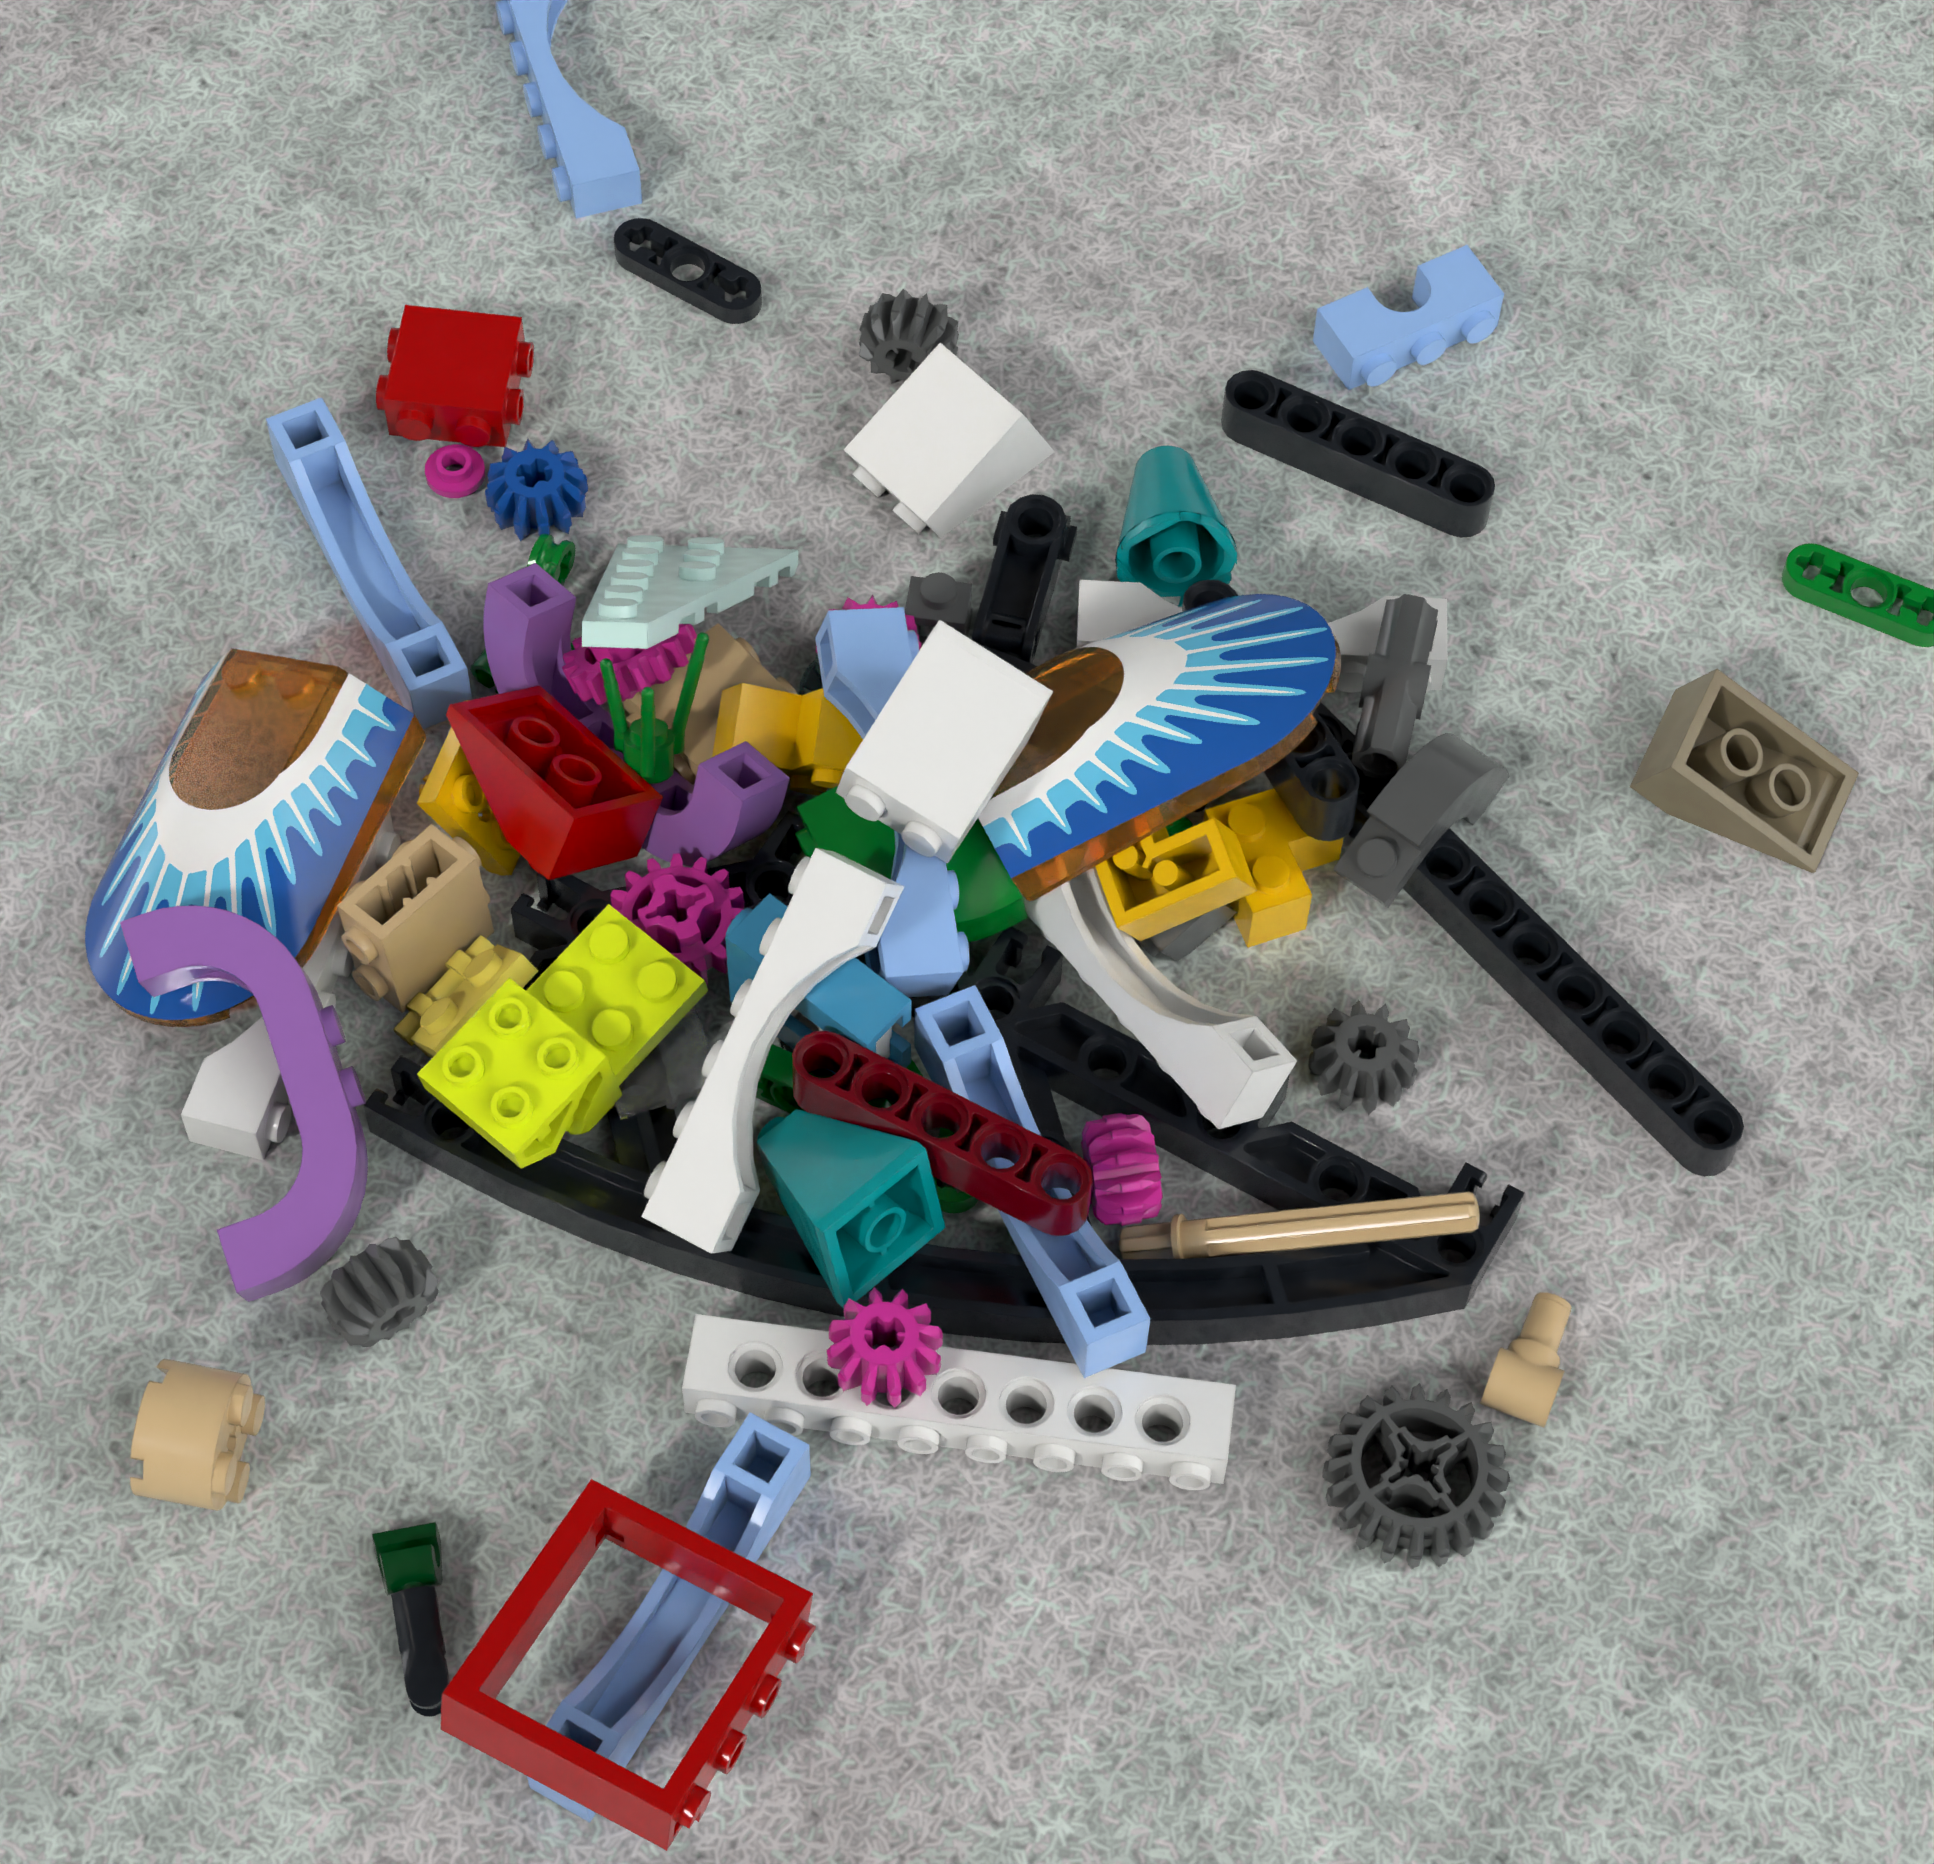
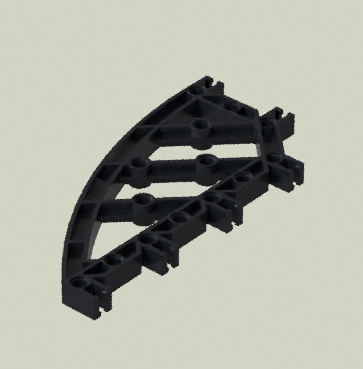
M788 810L754 859L707 869L708 875L712 876L715 872L722 869L729 872L730 888L741 887L743 891V909L751 908L753 910L769 893L785 897L786 899L781 902L788 907L793 897V894L789 893L788 887L796 869L788 861L793 853L799 855L802 852V848L795 835V832L805 828L801 817ZM540 873L536 874L540 897L537 908L546 913L552 904H555L569 914L566 919L559 920L531 907L535 902L534 898L525 893L521 894L512 906L511 914L515 937L538 949L529 959L538 972L523 987L524 990H527L608 904L611 905L610 894L612 890L627 891L626 886L601 891L571 874L548 880ZM1012 926L1002 931L975 973L969 976L964 971L948 994L951 995L976 985L988 1010H998L1007 1015L1000 1019H994L1004 1039L1014 1071L1042 1137L1074 1152L1072 1147L1065 1139L1051 1090L1101 1117L1117 1113L1142 1115L1150 1124L1156 1146L1279 1211L1421 1196L1418 1187L1292 1121L1268 1127L1286 1098L1290 1074L1263 1118L1223 1128L1234 1135L1228 1139L1212 1137L1206 1131L1217 1127L1199 1112L1194 1101L1169 1074L1159 1067L1157 1060L1141 1042L1064 1002L1045 1006L1061 982L1063 954L1060 951L1047 945L1042 952L1041 965L1025 984H1017L1010 977L1005 976L1010 966L1017 968L1022 959V950L1028 942V936ZM712 936L706 938L704 944L708 942L712 938ZM865 953L855 957L866 965ZM948 995L908 997L911 999V1016L915 1018V1008ZM778 1038L780 1048L793 1053L794 1050ZM658 1045L619 1085L622 1094L632 1088H644L650 1092L640 1098L622 1096L606 1113L618 1162L561 1139L554 1154L521 1169L428 1092L417 1075L423 1067L403 1056H400L390 1069L396 1092L392 1100L403 1106L407 1099L411 1097L425 1106L422 1114L418 1117H413L386 1105L385 1102L389 1098L388 1094L378 1088L374 1090L363 1105L371 1133L437 1170L517 1211L596 1245L676 1274L754 1297L844 1317V1308L836 1302L791 1218L788 1216L752 1207L732 1251L712 1254L641 1217L649 1201L644 1196L648 1179L660 1162L668 1161L678 1138L673 1136V1128L677 1119L667 1082V1072L663 1065ZM1108 1068L1116 1071L1119 1076L1104 1079L1096 1076L1093 1071ZM452 1127L467 1129L462 1136L447 1139L440 1136L445 1130ZM1465 1162L1448 1193L1469 1191L1476 1195L1477 1188H1482L1487 1180V1174ZM1508 1184L1503 1192L1500 1205L1495 1204L1490 1213L1493 1219L1489 1225H1479L1477 1230L1470 1233L1327 1246L1279 1253L1189 1259L1119 1260L1150 1317L1147 1345H1200L1281 1339L1379 1326L1465 1309L1517 1220L1525 1192ZM1327 1188H1337L1347 1193L1350 1198L1336 1201L1328 1198L1322 1191ZM1088 1215V1216H1087V1221H1088L1089 1224L1091 1225V1222H1090V1219H1089V1215ZM925 1244L874 1286L882 1294L883 1302H892L894 1296L903 1289L908 1294V1309L927 1303L928 1308L931 1310V1322L929 1325L939 1326L944 1334L1020 1342L1066 1344L1021 1255ZM1448 1249L1456 1250L1462 1253L1467 1258V1261L1454 1263L1446 1260L1439 1252ZM872 1289L856 1302L867 1307L869 1305V1292Z

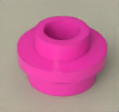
M452 444L441 447L434 451L426 461L425 476L427 484L435 493L443 497L461 498L475 492L484 481V461L476 450L465 445ZM454 464L463 466V468L457 471L446 470L448 466Z

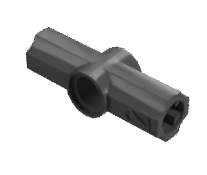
M1403 594L1399 598L1386 600L1375 654H1369L1359 701V708H1362L1360 722L1358 721L1351 753L1352 764L1362 770L1367 777L1387 780L1389 777L1395 776L1407 761L1415 719L1420 720L1431 670V665H1427L1429 653L1432 651L1438 622V609L1431 607L1423 597Z

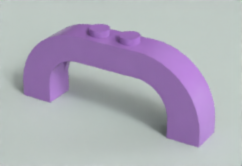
M536 563L488 583L483 615V630L487 659L498 693L501 694L540 685L623 760V753L614 749V727L611 715L600 705H597L594 698L586 702L581 701L578 693L574 694L562 669L566 665L563 654L571 651L570 632L577 597ZM747 741L700 763L694 785L674 770L673 775L668 780L650 784L663 796V799L642 848L667 862H671L673 854H680L683 865L686 866L694 865L700 857L706 858L707 862L760 836L771 827L781 811L790 778Z
M194 905L161 908L121 921L120 924L138 982L153 998L198 982L224 981L248 990L257 1000L302 1141L301 1166L291 1189L275 1206L257 1216L217 1229V1233L236 1293L250 1302L290 1288L321 1268L342 1245L360 1212L368 1177L367 1147L356 1110L357 1106L365 1104L366 1101L354 1067L350 1066L343 1069L336 1046L346 1042L337 1012L333 1005L323 1008L309 976L288 949L273 934L246 917L223 909Z

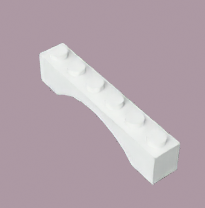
M1080 580L1076 648L1182 612V608L1162 599L1142 583ZM1384 596L1361 611L1328 623L1333 633L1336 647L1335 664L1329 684H1333L1338 690L1343 692L1355 693L1362 691L1369 654H1375L1386 600L1396 599L1401 596ZM1425 598L1431 607L1438 609L1436 632L1432 651L1429 653L1427 665H1431L1426 693L1430 690H1441L1448 660L1447 599ZM1107 651L1075 667V671H1086L1095 678L1111 680L1120 677L1124 673V668L1117 655Z
M372 803L322 911L303 946L298 963L313 983L323 1008L331 1005L335 1008L336 996L332 994V990L339 975L348 977L354 967L352 955L345 947L341 938L345 932L337 905L344 900L348 891L356 883L367 880L387 863L400 846V835L394 833L388 806ZM263 1017L233 1042L204 1058L181 1113L190 1142L264 1161L271 1141L281 1143L286 1136L291 1119V1106L287 1104L289 1098Z
M1086 842L1013 877L1023 897L1027 915L1040 928L1041 934L1053 943L1078 971L1080 978L1097 992L1117 1015L1120 1023L1137 1037L1157 1060L1159 1067L1169 1074L1194 1101L1199 1112L1205 1118L1210 1120L1218 1129L1263 1118L1297 1060L1257 1016L1233 1014L1203 1004L1177 988L1153 966L1132 936L1117 928Z
M815 848L811 858L806 856L799 862L789 883L788 891L793 894V897L782 919L778 917L772 921L762 938L759 952L764 955L759 969L754 979H747L734 997L730 1010L731 1015L735 1016L733 1024L725 1040H718L704 1061L702 1076L707 1079L696 1102L691 1100L684 1106L675 1122L673 1136L678 1138L672 1153L667 1162L662 1161L656 1166L648 1179L644 1196L649 1201L641 1217L711 1254L732 1251L760 1192L753 1158L752 1117L758 1081L770 1047L790 1013L817 983L845 962L876 948L905 886L834 851Z

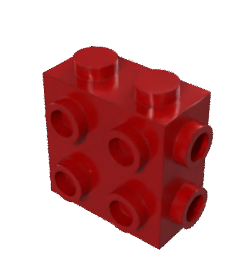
M405 305L400 328L392 327L389 332L387 343V359L391 363L389 374H381L379 376L376 388L377 410L385 411L389 435L402 436L413 441L430 439L457 442L470 447L495 446L505 448L511 424L520 425L523 416L524 392L523 389H519L521 377L530 378L534 363L533 342L525 341L522 317Z

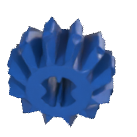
M527 439L523 451L517 452L505 447L502 462L490 463V470L487 474L489 483H487V489L485 490L486 502L491 512H494L495 521L501 530L514 526V532L520 541L530 533L531 528L538 529L539 536L543 533L550 535L549 527L552 525L558 530L569 534L570 527L572 526L571 517H583V512L586 508L585 497L586 492H588L587 477L583 474V469L579 468L578 460L575 458L573 451L559 453V449L553 440L542 449L535 448L532 442Z

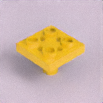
M451 727L430 774L422 779L425 784H420L419 798L416 804L452 838L458 836L468 842L479 855L482 863L481 866L488 872L501 876L512 875L520 853L507 842Z

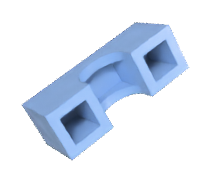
M1465 245L1418 265L1412 299L1419 309L1409 312H1398L1388 309L1378 302L1367 287L1317 308L1313 342L1348 390L1365 383L1371 387L1378 386L1389 380L1399 368L1416 361L1420 365L1429 364L1438 359L1446 348L1464 340L1472 344L1478 343L1487 338L1498 326L1504 293L1469 246Z

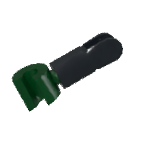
M433 1522L372 1534L373 1545L385 1593L387 1596L391 1595L398 1645L409 1701L412 1708L420 1715L425 1717L441 1714L442 1693L450 1683L447 1661L444 1656L446 1649L435 1586H440L443 1582L441 1539L437 1524Z

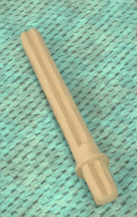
M1468 1191L1187 1220L1183 1214H1176L1172 1217L1171 1222L1126 1226L1121 1230L1119 1248L1123 1259H1189L1470 1233L1478 1229L1480 1211L1475 1194Z

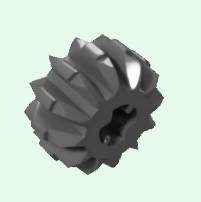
M902 289L897 297L882 293L878 302L870 305L868 313H865L859 329L861 332L859 356L871 362V373H885L889 375L891 384L898 379L906 381L939 343H942L956 356L958 351L956 345L959 336V322L952 317H948L947 305H933L928 302L927 293L921 298L912 297L905 289Z
M1359 1000L1352 1006L1350 1016L1334 1008L1327 1017L1326 1026H1318L1312 1035L1311 1046L1314 1051L1310 1053L1308 1061L1310 1074L1320 1076L1318 1089L1321 1096L1334 1093L1338 1089L1341 1090L1338 1104L1342 1111L1351 1105L1353 1097L1362 1098V1106L1368 1115L1376 1109L1378 1096L1381 1100L1394 1107L1401 1098L1402 1088L1409 1089L1415 1082L1417 1069L1414 1063L1418 1061L1420 1052L1418 1041L1408 1039L1410 1027L1408 1026L1407 1019L1391 1023L1387 1021L1389 1011L1386 1004L1379 1008L1375 1015L1367 1014ZM1361 1052L1369 1054L1368 1059L1360 1058Z
M397 1237L387 1238L378 1246L376 1244H369L365 1251L357 1256H350L349 1261L343 1267L333 1270L331 1280L325 1283L320 1291L323 1299L321 1305L328 1314L327 1320L338 1335L342 1334L350 1346L361 1345L362 1347H371L381 1339L390 1340L398 1331L409 1329L410 1323L417 1317L425 1315L428 1309L427 1306L435 1301L439 1291L436 1287L438 1280L431 1271L433 1266L421 1250L417 1251L410 1240H399Z

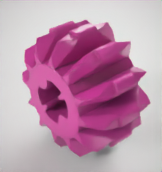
M1122 1113L1104 1115L1102 1119L1086 1122L1082 1131L1081 1147L1083 1159L1092 1171L1093 1182L1090 1203L1092 1204L1094 1216L1104 1225L1121 1224V1226L1142 1223V1220L1157 1217L1162 1207V1176L1158 1163L1159 1155L1156 1152L1155 1139L1151 1133L1149 1122L1142 1115H1125Z
M875 1287L869 1292V1305L867 1307L848 1298L847 1303L844 1305L845 1319L832 1320L828 1329L829 1339L834 1344L827 1349V1363L833 1369H840L838 1385L842 1388L843 1392L861 1386V1401L866 1406L875 1400L878 1392L887 1393V1400L894 1408L901 1403L902 1388L921 1397L922 1393L926 1390V1378L924 1375H937L940 1371L941 1356L936 1350L943 1344L942 1330L939 1326L929 1325L931 1322V1310L928 1308L927 1303L908 1309V1294L903 1289L894 1296L892 1302H883L882 1294ZM878 1344L879 1347L874 1350L873 1346ZM894 1345L897 1346V1349L893 1351L890 1349Z

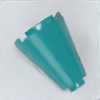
M1167 445L1148 450L1136 463L1115 563L1117 577L1120 582L1142 583L1160 597L1181 596L1178 607H1183L1184 593L1189 586L1198 581L1207 579L1219 580L1229 585L1232 580L1231 571L1235 563L1237 564V547L1192 456L1182 448Z

